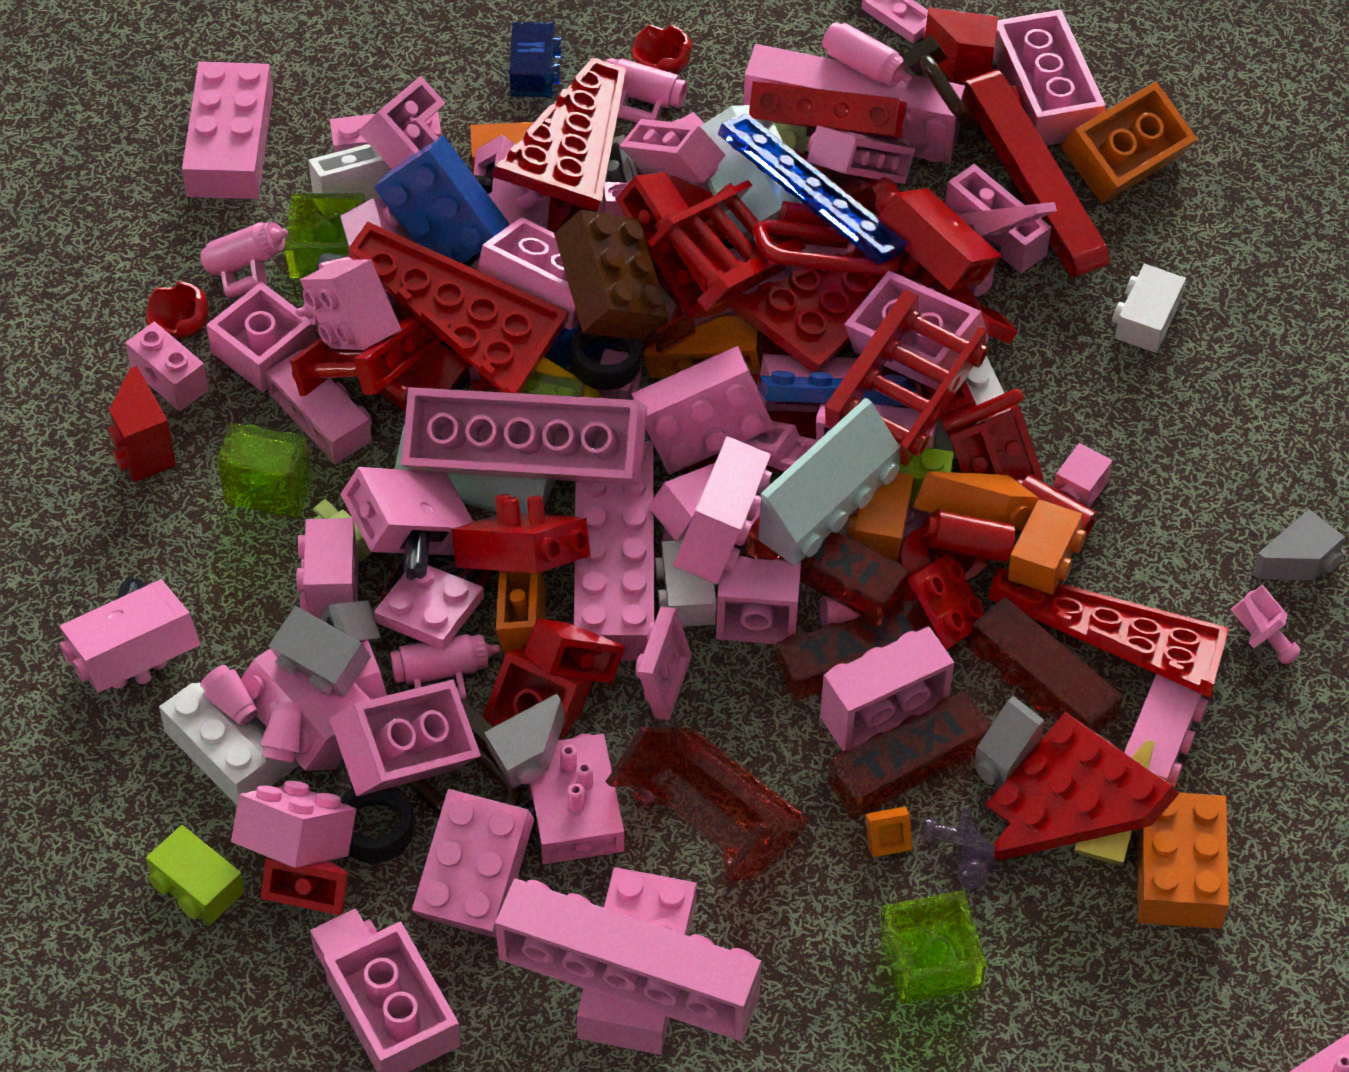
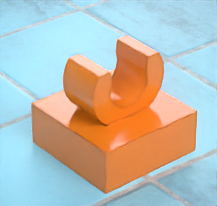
M906 806L865 814L868 848L873 858L913 850L910 814Z

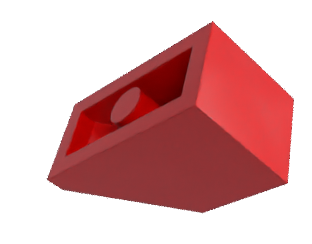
M537 618L524 656L548 675L612 684L626 647L621 643L570 623Z
M267 857L265 858L260 899L341 915L344 910L348 872L330 860L294 868Z

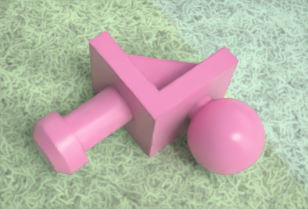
M1263 585L1256 590L1250 591L1244 599L1231 608L1234 615L1250 632L1249 644L1253 649L1267 639L1279 653L1277 658L1282 664H1289L1300 655L1301 648L1296 642L1290 643L1279 630L1285 626L1288 614Z

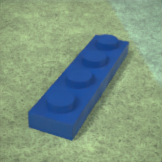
M773 371L772 376L760 375L758 390L766 401L827 403L844 378H832V375L823 372H812L809 374V377H795L794 373L788 371ZM900 375L884 376L918 394L916 388L906 377ZM876 390L872 392L866 391L861 398V401L865 398L869 399L873 405L905 406Z

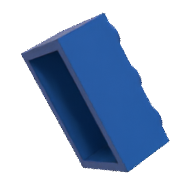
M441 135L388 171L373 187L415 243L460 263H464L481 252L484 243L510 225L444 135Z

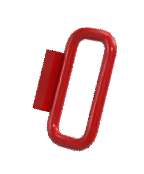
M783 201L778 220L760 221L752 229V237L759 252L768 260L781 265L885 276L888 271L896 273L901 266L899 255L887 238L872 231L854 229L857 216L854 210L849 208ZM768 235H774L776 240L780 239L782 242L796 237L803 244L847 249L849 243L866 245L878 250L884 261L784 250L773 245Z

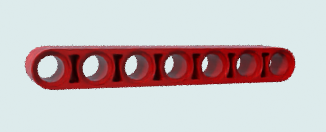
M996 69L963 81L962 85H965L964 98L969 109L1026 204L1055 203L1057 211L1041 219L1051 226L1049 243L1067 273L1072 278H1077L1108 266L1110 257L1105 242L1001 71Z

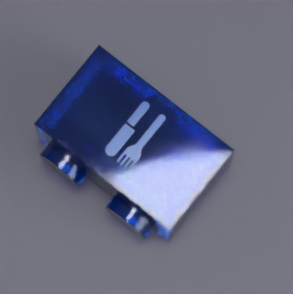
M512 22L509 69L510 97L553 98V84H560V63H554V59L561 58L562 38L555 37V22Z

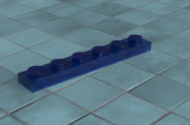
M745 112L721 123L718 135L729 143L734 150L740 152L755 164L760 171L766 173L781 185L787 193L793 195L808 207L813 214L819 216L834 228L840 236L846 238L860 249L866 257L880 265L903 254L907 241Z

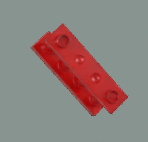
M753 81L748 118L768 120L778 124L811 128L822 126L853 133L903 138L907 102L899 101V98Z
M749 180L736 186L729 183L715 196L676 215L673 212L667 213L655 224L654 227L658 231L648 241V244L653 248L670 239L705 279L704 285L707 290L697 301L706 311L771 278L788 267L765 258L724 213L730 210L752 235L753 227L760 221L741 200L744 194L753 186ZM710 219L745 259V262L741 259L736 260L706 225L705 221ZM691 229L726 270L725 273L722 270L717 271L686 235L685 231ZM768 235L773 245L778 248L802 252L806 248L799 238L793 237L783 243L780 239L776 241L772 235Z
M904 289L825 405V425L833 428L861 402V398L866 391L872 392L876 390L921 413L910 430L880 415L895 440L901 443L900 464L907 467L914 455L919 457L926 449L930 439L928 434L973 366L979 368L985 360L989 347L985 345L986 329L979 326L970 341H967L921 318V313L918 312V295ZM914 331L960 354V356L949 371L902 347L900 341L905 333H912ZM895 360L940 383V386L932 398L928 400L881 376L882 372L880 370L886 361L891 363Z
M413 313L409 316H397L396 318L401 330L364 350L330 349L329 345L319 338L290 360L292 376L296 382L299 396H307L329 378L357 377L363 395L377 394L443 340Z

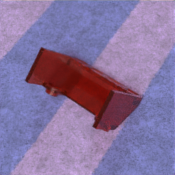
M640 727L605 781L611 787L630 786L634 790L633 796L646 806L653 807L655 804L668 805L724 849L722 859L726 862L724 866L726 872L723 877L728 881L756 879L801 835L808 824L807 818L800 811L705 737L688 728Z

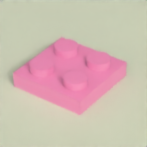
M427 565V573L423 579L415 578L412 581L406 578V572L402 575L375 609L374 619L377 624L444 651L484 599V589L482 586Z
M661 606L656 621H652L649 625L647 633L648 643L644 654H640L637 658L636 676L641 680L644 688V697L649 702L653 716L658 719L670 720L692 654L676 608Z

